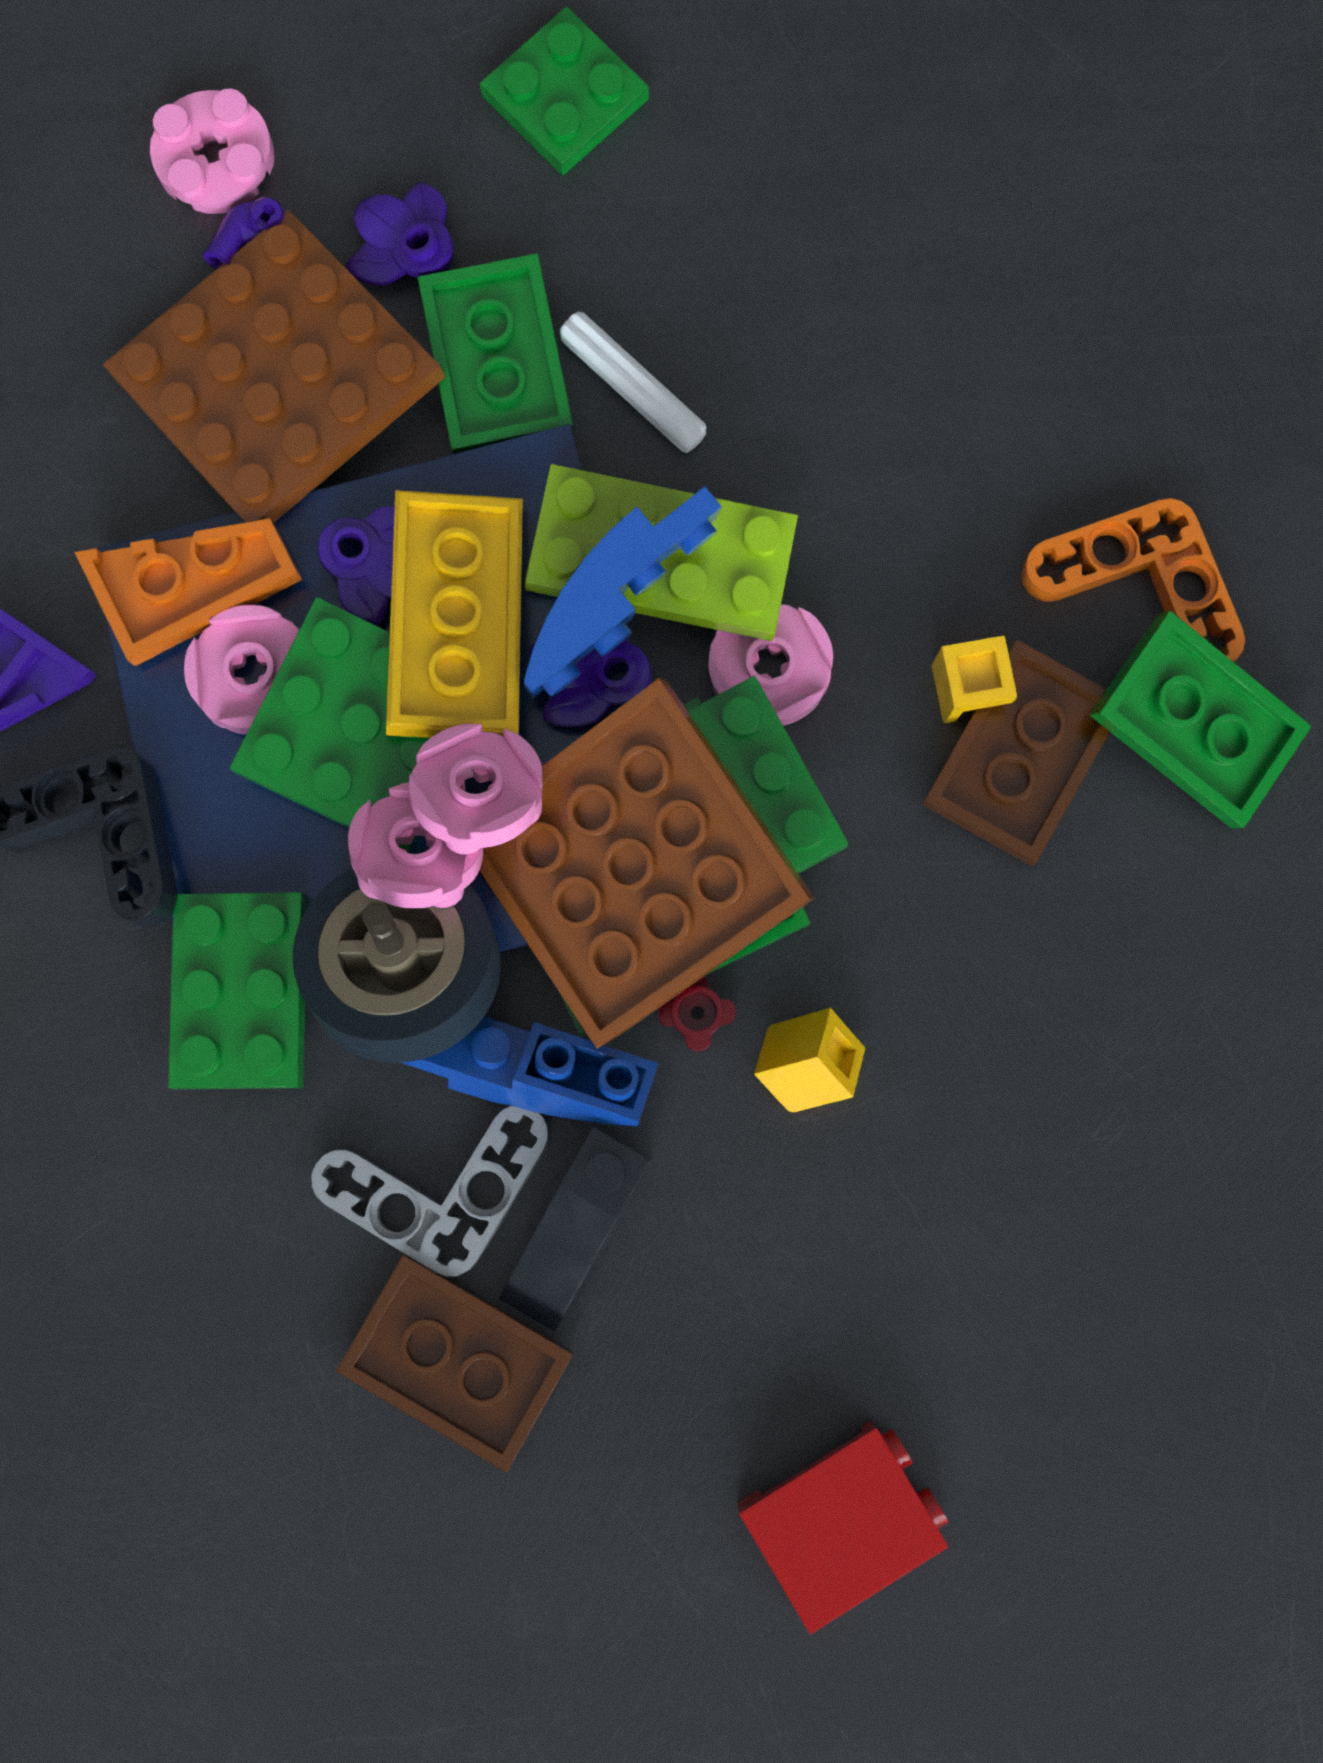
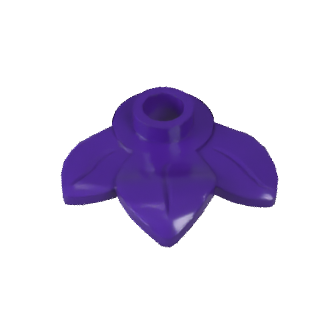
M418 182L409 190L404 200L389 194H376L359 202L355 207L354 222L359 234L366 242L348 260L345 268L357 280L379 286L389 285L406 274L418 279L419 276L447 271L452 263L454 246L452 236L444 225L448 208L441 193L431 185Z
M395 505L379 507L364 520L352 517L334 520L322 531L317 547L321 565L326 572L337 579L338 598L342 607L347 612L377 627L382 623L388 608V599H391ZM346 538L354 539L361 545L362 553L357 557L348 558L339 551V542Z
M628 637L603 657L594 649L575 664L581 674L566 688L548 699L543 711V719L561 727H584L595 724L612 705H624L650 685L652 668L649 659L639 647L629 643ZM535 643L532 644V645L530 646L529 650H528V653H529V657H530V658H531V654H532V651H533V648H534ZM618 663L628 665V673L623 679L619 681L608 679V673L612 666Z

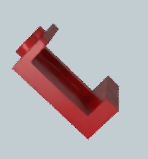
M872 1421L860 1427L861 1433L769 1491L762 1494L759 1489L737 1503L740 1517L810 1635L948 1548L947 1543L938 1530L949 1523L945 1514L928 1487L916 1493L903 1470L912 1465L913 1462L894 1430L891 1428L880 1434Z

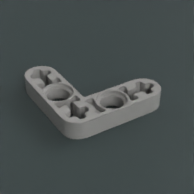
M515 1106L502 1110L492 1121L443 1204L362 1154L351 1150H334L323 1155L315 1164L311 1174L312 1188L316 1197L326 1206L433 1272L443 1276H458L471 1270L480 1260L545 1152L550 1139L549 1126L545 1117L540 1113L527 1111ZM527 1116L534 1121L530 1132L537 1137V1141L532 1148L521 1145L510 1160V1162L522 1164L523 1166L515 1178L504 1165L485 1160L484 1157L491 1146L498 1155H502L510 1141V1136L503 1131L505 1124L508 1121L520 1123ZM348 1162H351L355 1166L352 1171V1178L367 1188L373 1187L375 1176L384 1181V1185L371 1196L365 1215L356 1210V1207L365 1198L350 1190H343L338 1196L331 1192L334 1181L331 1177L327 1176L331 1166L343 1168ZM482 1171L496 1173L504 1183L505 1194L503 1199L492 1209L477 1207L471 1201L468 1194V1186L471 1179ZM395 1193L407 1196L415 1207L413 1223L408 1229L401 1232L389 1230L380 1218L382 1202L388 1196ZM458 1203L469 1216L488 1221V1226L482 1234L475 1225H472L462 1241V1245L469 1250L468 1257L465 1260L455 1257L447 1264L440 1259L443 1248L440 1244L436 1243V1239L440 1233L452 1235L457 1230L463 1218L452 1216L451 1211L455 1204Z

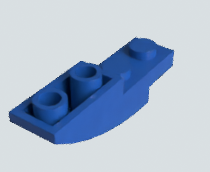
M706 486L654 527L638 507L634 508L584 558L563 587L547 615L534 645L524 678V688L532 698L543 690L550 697L555 696L581 674L575 664L596 649L601 657H603L621 644L632 633L626 624L633 619L635 608L623 593L630 588L636 596L640 595L666 573V570L661 565L664 560L679 548L687 556L690 555L717 532L711 523L717 519L722 506Z
M485 1016L466 1037L449 1049L425 1059L402 1062L403 1064L448 1078V1089L484 1100L555 1117L627 1126H638L659 1064L605 1045L597 1049L590 1040L536 1022L533 1023L531 1031H527Z

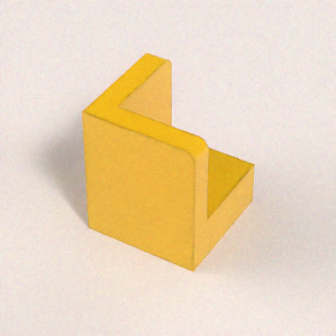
M1005 635L942 646L931 665L944 724L957 722L964 711L1010 704L1017 698Z
M827 1008L770 1025L766 1031L754 1075L786 1110L798 1112L853 1098L865 1047L831 1008Z

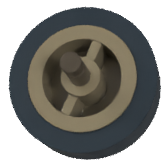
M352 868L323 888L305 911L294 939L293 970L302 997L323 1030L338 1045L366 1059L388 1063H402L425 1059L449 1049L460 1042L479 1024L491 1006L497 992L501 972V956L498 941L487 911L480 897L470 885L464 889L462 899L453 906L447 908L435 906L403 908L366 896L361 891L358 878Z

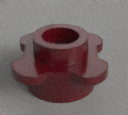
M702 977L678 994L673 1001H668L659 1009L661 1023L666 1027H674L685 1037L686 1046L696 1052L708 1049L711 1045V1036L721 1025L731 1024L736 1014L732 1001L720 999L713 990L709 989V982L705 977ZM700 1007L704 1012L703 1017L694 1019L691 1016L692 1009Z

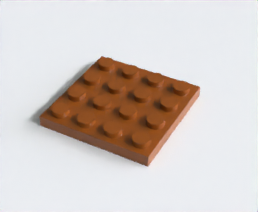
M289 209L284 212L283 221L280 225H276L269 230L264 229L233 255L229 265L223 263L102 364L115 381L244 523L269 518L275 523L445 378L440 365Z
M661 678L655 680L542 766V813L539 819L512 840L496 846L483 848V860L480 867V872L597 1049L609 1044L815 899L667 680Z

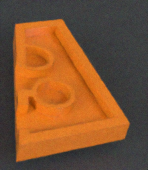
M270 518L195 531L191 537L156 542L154 539L130 542L131 547L100 552L95 548L74 552L126 659L134 666L203 632L211 625L209 620L218 613L235 606L255 605L303 580L283 539Z

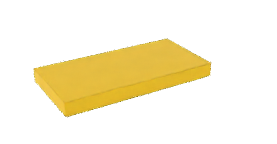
M395 490L386 736L431 738L443 730L462 724H482L483 732H494L502 736L503 729L519 734L523 499Z

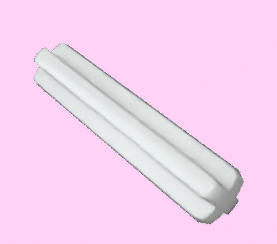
M575 312L564 322L560 328L561 341L682 452L688 453L703 440L707 428L705 423L584 312Z

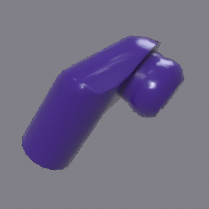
M261 197L255 201L231 208L203 253V258L207 264L215 270L223 263L229 265L233 255L264 229L269 230L276 225H280L284 218V210L281 204L271 197Z

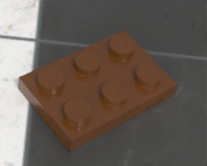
M1016 639L1008 652L1017 692L1016 700L1010 704L975 710L922 805L1032 867L1040 858L1110 731L1089 715L1107 690L1106 688Z
M404 1254L336 1372L507 1473L575 1352L449 1278L433 1272Z

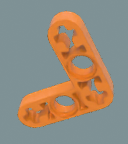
M1172 498L1158 500L1044 540L1034 546L1023 563L1021 570L1022 585L1028 594L1037 600L1045 602L1059 601L1147 569L1165 612L1172 611L1204 638L1207 635V631L1202 618L1199 617L1193 623H1189L1187 617L1197 616L1212 606L1215 612L1205 620V623L1213 638L1223 636L1227 644L1220 651L1233 662L1243 652L1245 644L1243 628L1199 521L1191 507L1180 500ZM1161 517L1166 525H1178L1180 531L1173 538V543L1170 542L1166 535H1159L1148 539L1141 548L1145 555L1140 554L1138 537L1153 531ZM1107 535L1118 539L1125 549L1124 561L1118 565L1111 566L1098 561L1092 549L1095 539ZM1073 546L1078 547L1080 564L1064 570L1058 579V584H1054L1050 576H1038L1037 572L1042 566L1044 558H1048L1052 566H1058L1071 561L1077 552ZM1082 568L1087 574L1086 576L1082 575ZM1189 571L1200 576L1206 588L1204 598L1199 601L1190 602L1179 597L1173 585L1175 575L1180 572Z

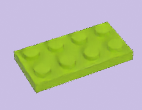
M551 464L526 576L525 591L558 597L584 558L634 508L638 507L654 527L691 498L694 493ZM715 498L722 506L717 519L711 523L717 532L690 555L687 556L679 548L664 560L661 565L666 570V573L640 595L636 596L630 588L623 593L635 608V613L773 641L798 515Z

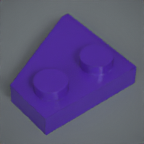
M0 608L1 732L89 685L97 675Z

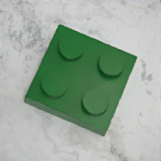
M567 6L479 83L482 97L562 176L649 100V86Z

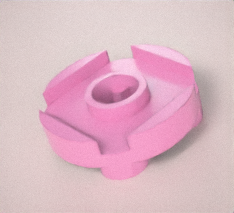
M231 88L221 91H199L188 94L173 104H166L160 107L154 115V132L150 140L151 162L164 189L175 200L178 198L182 202L191 204L194 210L205 214H222L229 212L231 208L237 205L251 202L260 193L257 186L264 180L267 171L270 176L274 166V146L262 116L254 107L247 103L242 93ZM217 141L218 144H226L228 147L219 151L220 160L214 163H209L205 155H198L200 149L207 143Z
M781 604L773 641L720 630L716 631L715 638L710 645L708 677L715 696L755 675L782 725L791 724L813 711L829 687L833 664L831 641L822 624L810 612L800 607L795 609L789 605ZM767 648L772 656L783 653L787 662L781 665V676L771 678L767 673L759 675L755 671L754 667L759 664L760 660L758 655L760 650Z
M260 605L235 606L215 615L209 620L211 625L202 632L199 639L193 638L187 649L184 662L185 682L193 700L215 725L239 734H247L299 632V629L291 621L283 618L280 613ZM256 655L259 664L267 666L264 675L259 676L258 682L247 685L243 678L234 676L235 669L245 667L247 656Z
M482 724L457 725L431 737L422 745L416 755L417 764L409 776L408 785L412 810L422 827L434 837L445 841L447 847L453 852L472 854L480 848L492 847L510 841L536 822L542 813V765L532 746L517 733L503 729L502 736L494 732H483ZM474 777L479 783L489 780L493 782L486 792L479 794L465 792L464 780Z
M409 783L389 788V797L380 799L373 806H371V800H369L360 807L349 828L348 847L351 865L358 878L359 887L366 896L403 908H426L431 906L447 908L455 905L462 899L464 889L473 882L480 870L483 860V848L472 854H458L451 851L445 841L434 837L418 822L412 810ZM421 835L426 837V845L430 847L429 850L423 853L410 854L406 850L399 848V845L411 844L414 836Z

